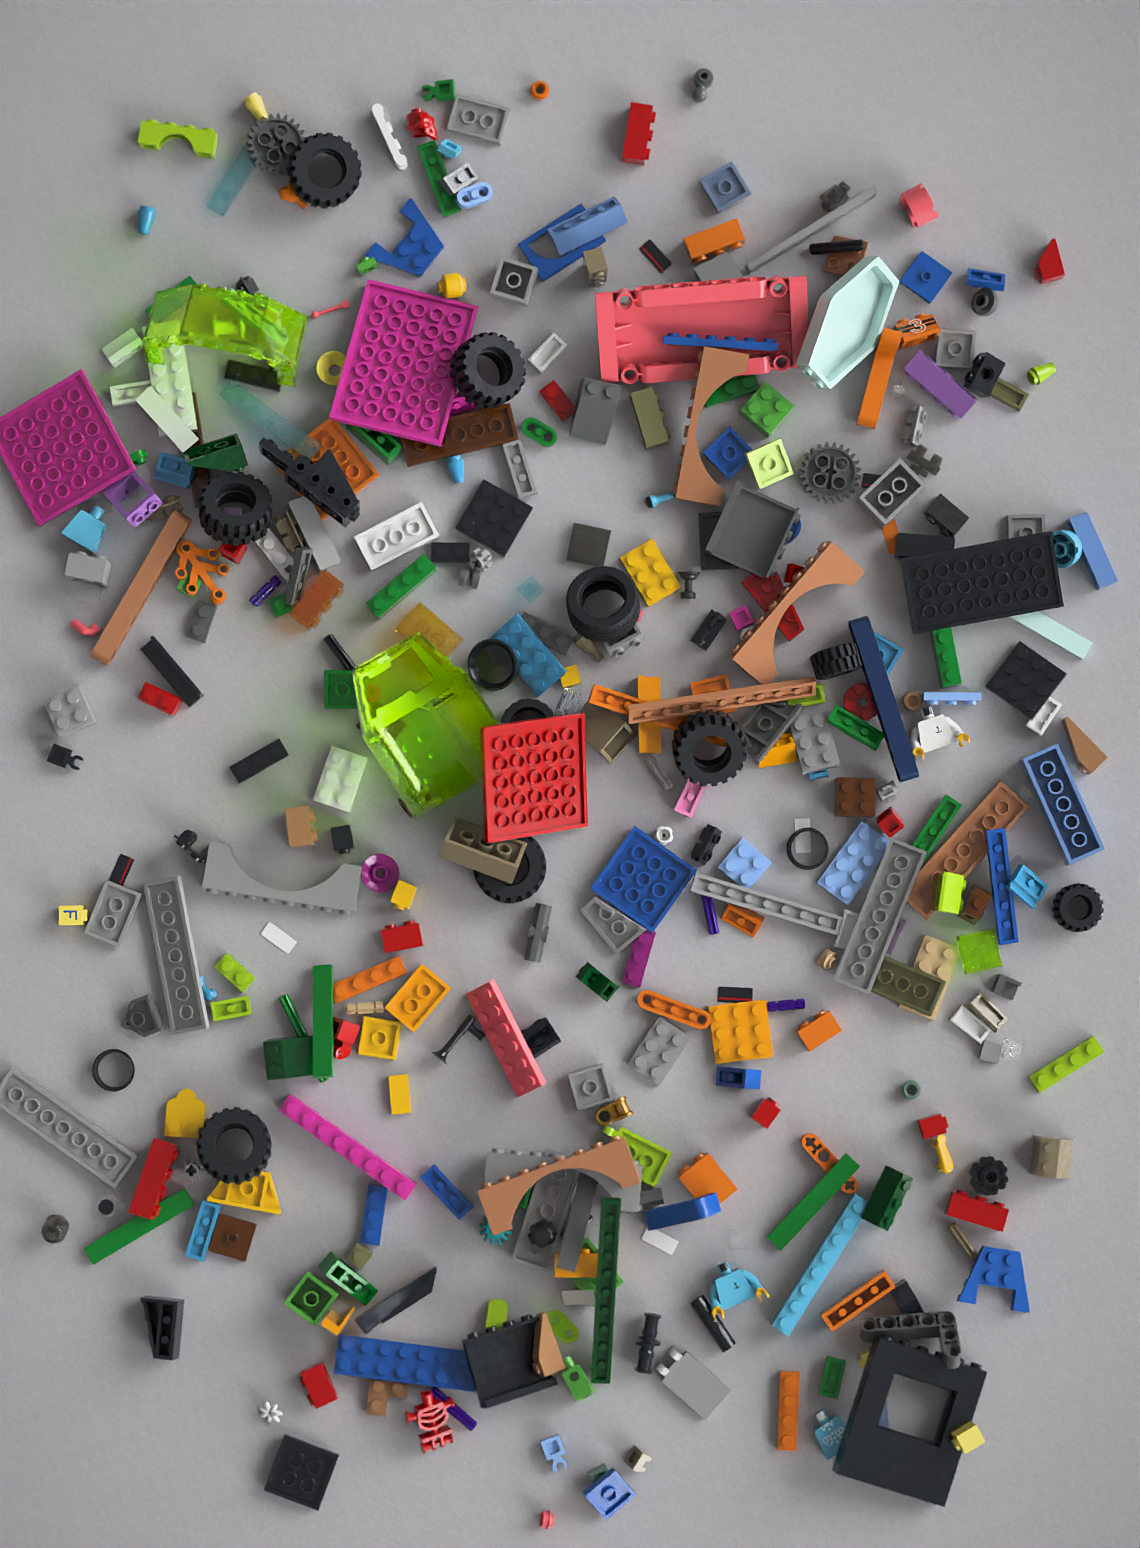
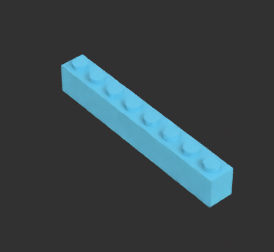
M852 1193L770 1324L789 1336L862 1221L861 1216L868 1201Z

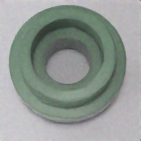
M908 1080L901 1086V1093L907 1099H915L920 1094V1085L916 1081ZM909 1086L914 1088L913 1093L907 1092Z

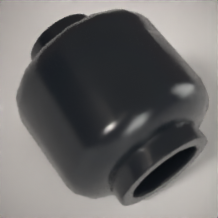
M544 1219L530 1226L531 1233L528 1234L532 1245L536 1244L539 1248H543L555 1242V1236L558 1234L552 1221L548 1222Z

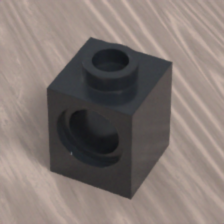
M344 825L330 828L334 851H339V854L350 853V849L354 848L351 826Z

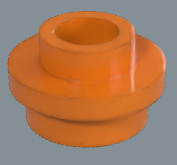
M536 81L532 84L530 93L534 99L543 100L549 94V87L543 81ZM541 88L543 93L538 94L536 90Z

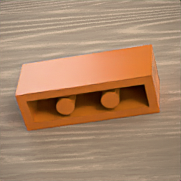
M736 218L684 238L683 243L690 262L699 264L706 261L709 256L714 255L716 257L725 253L724 251L728 249L737 250L741 248L745 242V237Z

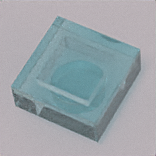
M530 576L517 590L532 603L544 591V588Z

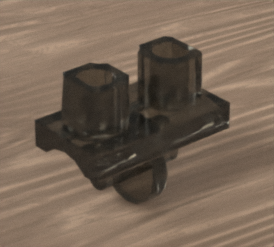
M842 181L838 186L835 184L822 193L819 197L822 208L827 212H831L846 202L849 198L847 193L851 189L850 186Z
M919 444L907 456V459L914 462L910 468L916 471L915 474L917 476L920 474L926 478L928 472L936 476L941 469L939 466L943 458L933 454L930 461L923 457L928 449Z

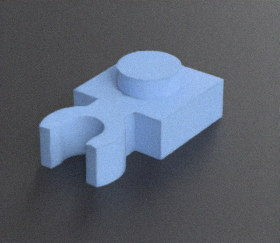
M559 1434L541 1440L540 1442L547 1460L553 1458V1470L555 1472L558 1471L556 1464L559 1462L563 1463L564 1468H567L566 1460L561 1457L566 1452Z

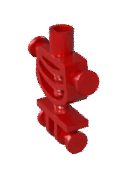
M430 1390L420 1393L422 1403L414 1406L413 1413L405 1412L407 1424L415 1420L419 1428L429 1431L418 1435L421 1441L420 1447L424 1454L427 1450H436V1445H440L442 1448L446 1443H454L451 1429L448 1425H442L448 1419L446 1409L451 1406L455 1407V1404L450 1396L444 1402L439 1398L433 1399L432 1391Z

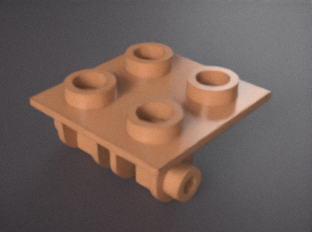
M834 236L833 242L856 239ZM864 241V250L828 254L823 271L845 275L865 257L869 242Z

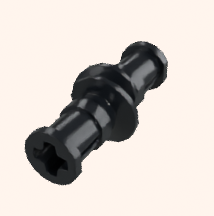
M644 1312V1316H646L644 1328L642 1329V1336H639L642 1341L635 1342L636 1345L640 1346L638 1364L635 1367V1371L652 1374L650 1369L652 1358L654 1357L655 1346H660L661 1344L660 1341L656 1340L658 1322L661 1319V1315Z

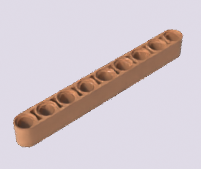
M177 510L173 511L93 648L90 657L106 666L111 663L174 555L177 544L182 541L192 523L191 518Z

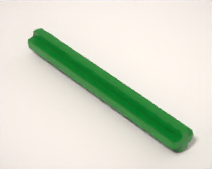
M285 994L279 997V1001L296 1035L308 1036L289 995ZM319 1078V1082H325L329 1078Z

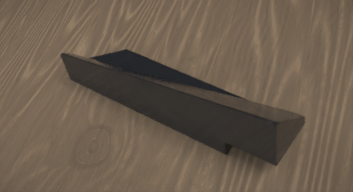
M435 1266L354 1319L365 1334H368L380 1322L383 1324L430 1294L433 1290L437 1267Z

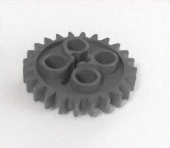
M279 113L276 115V118L269 114L268 120L262 116V123L257 120L255 122L257 127L251 126L250 130L253 133H248L247 135L251 139L246 142V145L251 146L247 149V152L253 153L249 159H256L254 166L260 164V171L266 168L268 175L272 170L275 176H277L279 171L284 176L292 153L286 151L285 146L290 145L295 150L297 145L305 140L306 137L301 136L305 131L298 130L300 124L293 125L294 118L287 121V115L280 119ZM276 129H283L285 136L278 135ZM260 137H266L269 140V143H261ZM274 142H276L277 144L280 143V147H274ZM269 154H275L278 157V160H270Z
M826 442L824 448L818 444V450L812 447V455L806 453L805 456L808 460H802L801 462L805 465V467H800L799 469L801 472H804L799 478L805 479L801 486L807 485L808 487L805 492L811 491V498L815 495L818 496L817 502L824 498L825 504H827L829 499L835 504L836 498L842 502L843 495L846 498L850 497L848 491L851 493L855 492L852 486H859V483L855 481V479L861 478V475L856 474L861 471L860 467H856L859 460L853 461L856 454L849 455L850 448L844 451L843 444L839 448H836V442L833 443L832 447H829L828 442ZM834 457L832 473L835 474L831 477L830 489L828 490L826 487L829 474L825 472H828L830 468V458ZM823 458L827 461V465L821 467L818 465L817 460ZM843 461L846 464V468H837L836 462ZM822 477L824 484L817 485L814 479ZM836 479L841 480L843 487L836 488L833 481Z

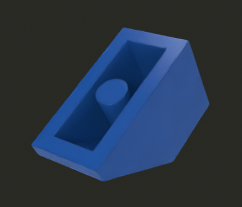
M717 1066L716 1086L760 1089L761 1070Z

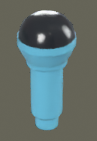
M672 492L658 496L649 495L645 499V504L648 508H654L658 503L671 500V498H674Z

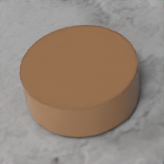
M914 691L905 694L902 700L904 708L909 711L919 709L922 705L920 694Z

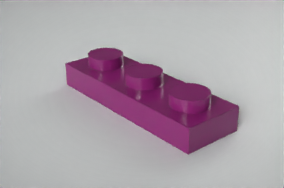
M646 929L634 939L622 983L636 987L641 986L656 932L652 933Z

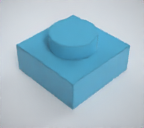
M445 139L440 143L437 151L441 152L446 158L455 159L460 154L462 147Z

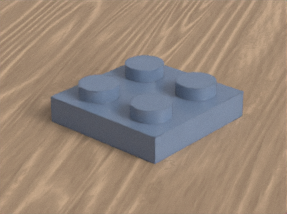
M732 161L699 180L718 214L751 195L750 190Z

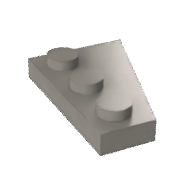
M594 897L580 909L615 954H618L646 930L597 897Z

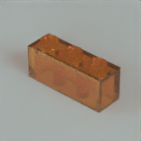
M325 569L290 613V616L308 630L316 628L321 621L319 617L323 612L326 614L333 605L331 604L335 597L338 599L344 592V584Z

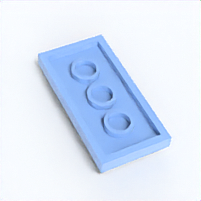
M861 821L819 878L817 884L848 906L883 858L889 840Z

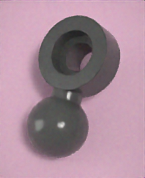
M702 68L695 73L694 83L697 88L692 92V98L695 102L701 103L707 98L705 89L709 88L713 82V74L708 69ZM705 75L707 79H702L701 76Z

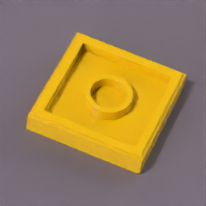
M364 1016L357 1054L396 1060L402 1022Z

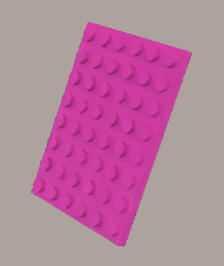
M368 279L329 420L441 447L457 387L454 388L452 384L454 379L450 377V371L453 370V368H450V362L454 359L453 354L458 347L471 338L478 306Z

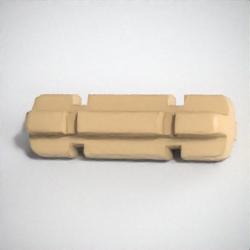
M377 1001L375 1004L373 1002L357 1003L358 1005H355V1003L347 1004L348 1015H356L355 1013L369 1014L374 1013V1011L382 1013L385 1010L383 1001Z

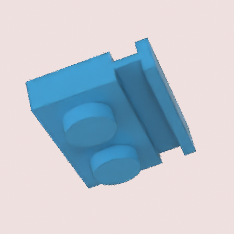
M161 452L154 479L190 489V482L193 480L196 467L188 466L185 458Z
M1019 864L1006 888L1029 908L1035 909L1036 903L1041 900L1048 885L1024 864Z

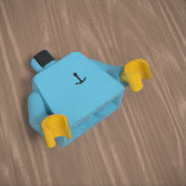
M728 1261L717 1265L721 1275L714 1278L709 1293L714 1321H716V1314H721L724 1319V1310L753 1297H757L760 1302H762L760 1299L762 1294H766L769 1298L768 1292L762 1287L757 1277L747 1270H740L739 1268L731 1270Z

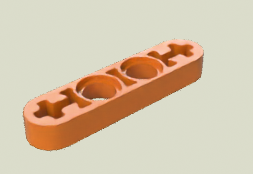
M806 1133L801 1138L803 1148L826 1173L839 1161L816 1135ZM807 1137L810 1139L813 1137L815 1139L813 1143L817 1147L819 1144L822 1146L814 1154L811 1153L814 1148L810 1145H805ZM820 1151L828 1153V1159L825 1162H821L818 1159ZM853 1175L848 1181H854L852 1184L854 1188L852 1190L850 1188L845 1189V1183L841 1187L845 1193L852 1194L858 1189V1182Z

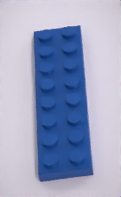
M339 1334L333 1374L476 1393L464 1350Z

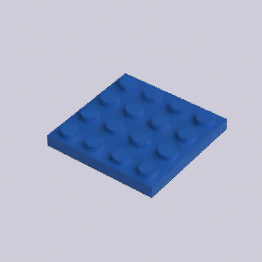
M634 826L590 889L653 933L697 870Z

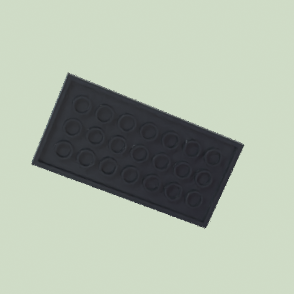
M1052 531L900 558L912 634L1064 607Z

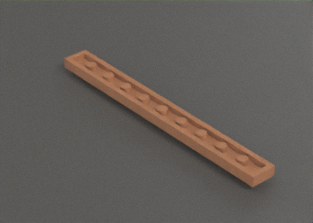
M815 677L627 705V720L629 724L692 715L700 710L702 713H705L707 709L718 711L815 696L816 679Z

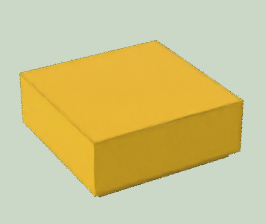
M576 664L564 667L567 673L560 678L562 688L580 684L581 680Z

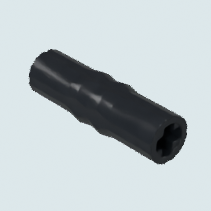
M704 1295L699 1296L690 1303L722 1352L729 1350L736 1344L717 1314L715 1315L716 1321H714L712 1316L713 1310Z

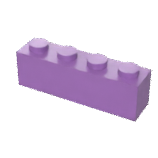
M921 350L917 352L904 368L907 371L905 373L907 377L913 381L916 379L921 384L920 388L926 393L931 392L935 396L934 400L941 406L945 404L949 408L948 412L955 418H963L978 400Z

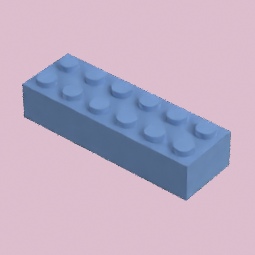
M1058 743L1019 760L1065 865H1070L1104 850L1105 848Z

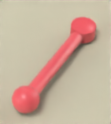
M343 301L340 305L319 312L313 311L311 316L316 319L319 315L340 308L347 309L349 302Z

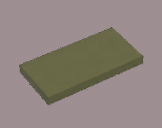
M885 956L871 992L932 1017L947 981Z

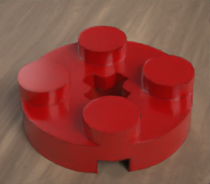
M857 683L846 691L843 698V705L846 711L863 721H868L877 715L867 683ZM858 698H866L867 706L859 707Z

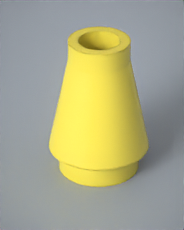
M257 92L244 99V106L258 121L262 122V116L266 119L268 118L261 96H258Z

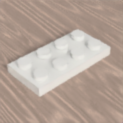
M422 502L354 536L371 571L440 537Z

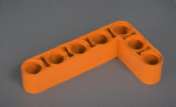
M883 328L876 346L856 425L871 429L876 428L894 356L899 348L903 332Z

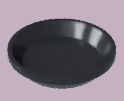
M486 639L477 643L472 648L468 656L467 667L470 677L479 687L488 691H498L506 688L513 682L518 671V661L515 652L507 643L498 639Z

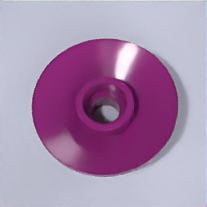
M376 854L369 857L363 863L361 878L368 889L374 892H386L396 885L399 879V868L395 860L390 856ZM377 870L382 871L381 877L376 876Z

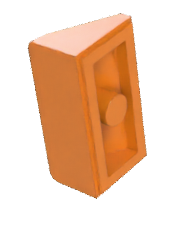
M728 903L720 919L754 938L764 917L753 910Z

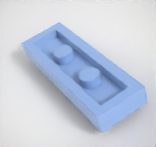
M922 693V702H927V705H938V702H946V705H957V702H965V705H976V702L981 701V693Z

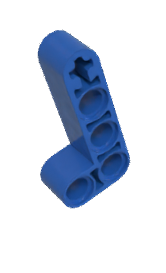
M715 1192L696 1199L644 1211L643 1214L648 1231L704 1219L722 1211L717 1193Z

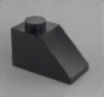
M905 1279L894 1284L896 1287L890 1291V1294L902 1314L924 1313Z

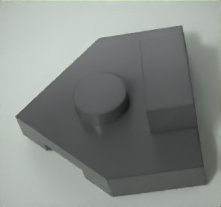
M150 994L130 1001L121 1027L132 1030L143 1037L164 1030L161 1024L163 1019L156 1002L153 1003Z

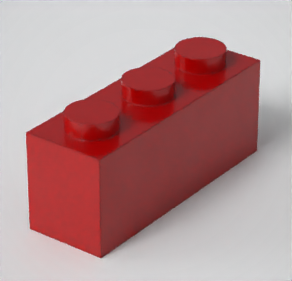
M631 102L622 162L644 166L645 160H649L650 149L647 148L648 141L652 142L653 130H650V125L655 123L656 112H653V105Z
M958 1189L956 1193H950L945 1210L946 1215L1003 1232L1009 1209L1004 1208V1203L994 1201L991 1204L986 1202L987 1198L975 1195L974 1199L968 1197L967 1192Z

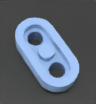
M480 182L461 189L456 196V203L462 209H469L483 204L491 198L492 188L489 184ZM462 198H466L468 202H464Z

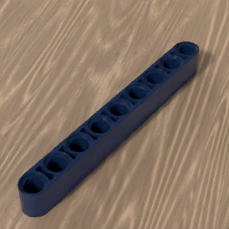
M868 616L848 621L849 630L853 642L857 646L862 663L861 667L897 778L900 783L918 778L919 771L870 620Z

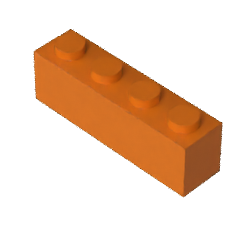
M882 1269L819 1314L833 1332L896 1286Z

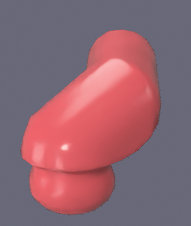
M74 619L70 624L77 632L87 636H97V633L100 631V627L92 623L88 628L77 619Z

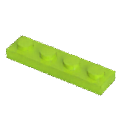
M1091 1036L1028 1077L1038 1093H1041L1104 1053V1050L1095 1036Z

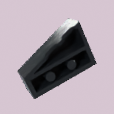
M148 1295L140 1297L141 1303L144 1306L145 1321L149 1329L148 1335L153 1358L163 1360L178 1359L185 1299Z

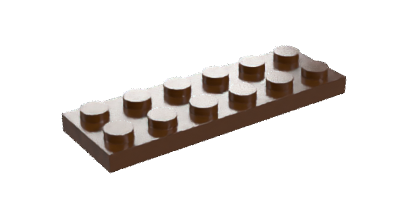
M510 403L496 408L492 407L491 409H482L449 417L441 447L401 437L408 467L518 440Z

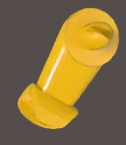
M939 1135L936 1139L930 1140L932 1148H936L939 1158V1164L936 1166V1169L939 1168L938 1172L943 1171L945 1174H949L953 1170V1162L945 1145L946 1137Z

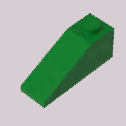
M332 1251L318 1265L328 1278L365 1306L378 1292L372 1284Z

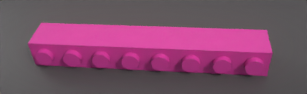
M293 1094L288 1096L279 1109L281 1113L403 1200L407 1199L417 1185L411 1178Z

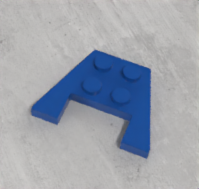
M410 198L402 207L400 213L414 223L413 227L392 253H389L375 242L365 254V257H374L375 261L381 262V264L422 277L444 249V245L413 199Z
M981 1246L971 1267L970 1275L963 1284V1290L957 1297V1301L976 1304L978 1284L1013 1289L1010 1310L1029 1313L1030 1308L1021 1253Z

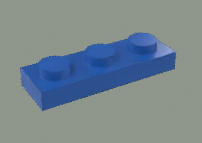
M435 1164L420 1177L459 1220L474 1207Z
M368 1185L360 1243L380 1245L388 1190L386 1187Z

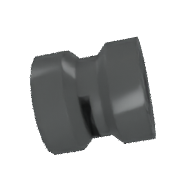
M462 567L458 585L463 587L468 585L473 589H477L481 571H470L468 568Z

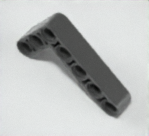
M938 1311L865 1317L860 1322V1338L866 1343H872L875 1335L881 1337L882 1334L893 1337V1341H900V1339L939 1338L944 1366L949 1369H955L960 1365L961 1347L956 1318L952 1312Z

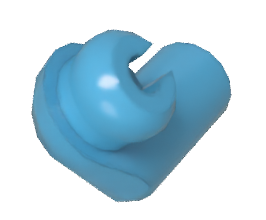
M200 976L204 1000L211 1001V999H215L217 996L216 991L207 988L204 976Z

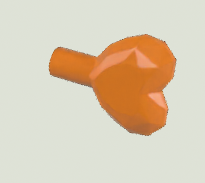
M289 182L287 186L279 189L278 195L282 200L296 202L302 210L308 206L307 203L305 204L301 201L302 198L299 195H295L293 192L294 188L293 186L290 187Z

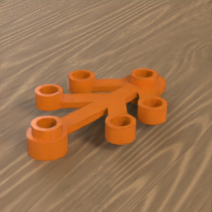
M189 540L180 541L176 546V553L180 556L179 565L175 571L176 579L183 580L186 578L187 571L185 567L188 559L192 569L189 584L186 586V593L190 596L197 593L198 587L196 584L199 575L211 592L210 601L215 605L222 604L226 598L225 591L217 588L206 571L217 573L224 577L229 572L228 565L220 564L218 566L200 562L196 556L206 557L210 561H215L218 557V551L215 548H210L209 550L196 548ZM187 546L189 551H184L182 547ZM213 552L216 556L211 557L209 553ZM220 568H225L226 572H221ZM182 571L184 576H179L177 572ZM194 587L195 591L191 592L188 590V588ZM215 593H220L222 597L217 598Z

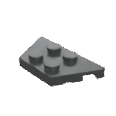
M779 701L757 704L740 725L746 744L758 764L802 711L803 706L801 704L787 705L785 702Z

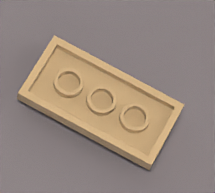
M924 935L913 967L947 982L932 1017L901 1004L898 1007L935 1021L961 948Z

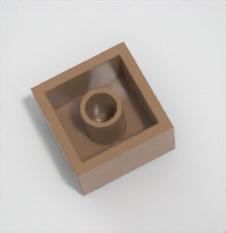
M309 806L285 808L289 847L295 849L316 846L315 841H318V833L316 829H313V822H316L315 811L311 810Z

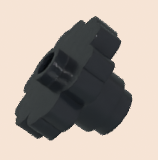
M992 1156L981 1157L979 1163L974 1162L969 1170V1175L972 1176L970 1184L975 1191H982L986 1196L996 1195L998 1189H1005L1009 1179L1005 1174L1008 1169L1001 1160L995 1161ZM988 1172L991 1173L990 1179L985 1178Z

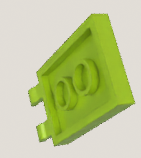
M605 1125L602 1132L611 1136V1138L620 1135L621 1139L626 1138L633 1160L639 1161V1165H643L642 1181L655 1187L672 1152L622 1126L617 1131Z

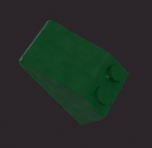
M237 433L189 448L183 453L188 466L225 471H240L245 466H248Z
M313 1035L273 1038L263 1041L267 1080L313 1075Z

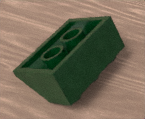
M885 1165L861 1218L888 1231L894 1222L898 1209L902 1206L903 1198L910 1189L913 1178Z

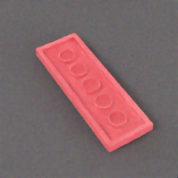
M493 979L466 993L465 995L517 1098L546 1084L495 980Z

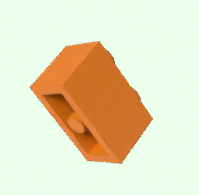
M822 1010L814 1015L815 1020L810 1023L806 1020L798 1026L799 1030L796 1033L808 1051L813 1050L842 1031L830 1011L825 1013Z

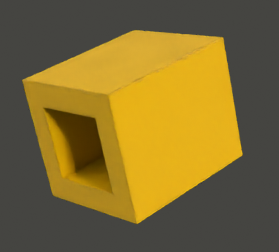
M399 880L390 901L394 903L393 907L402 911L405 908L409 909L417 887Z

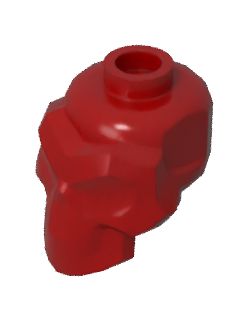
M421 108L412 109L411 113L406 115V128L412 132L413 138L427 136L433 140L438 139L433 116H430Z

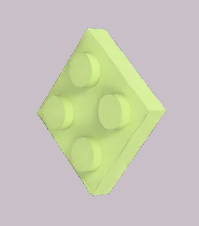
M780 438L744 453L758 489L794 474Z

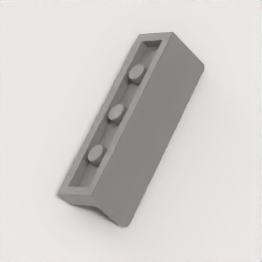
M304 496L288 502L286 510L289 516H292L296 522L295 528L297 533H300L304 539V547L313 549L311 562L317 574L320 575L328 568L339 564L341 560L314 504Z

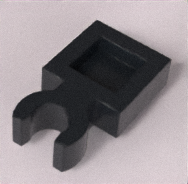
M53 744L47 762L65 769L67 764H70L72 769L80 770L79 767L74 765V762L77 759L81 761L84 759L78 755L72 757V750Z

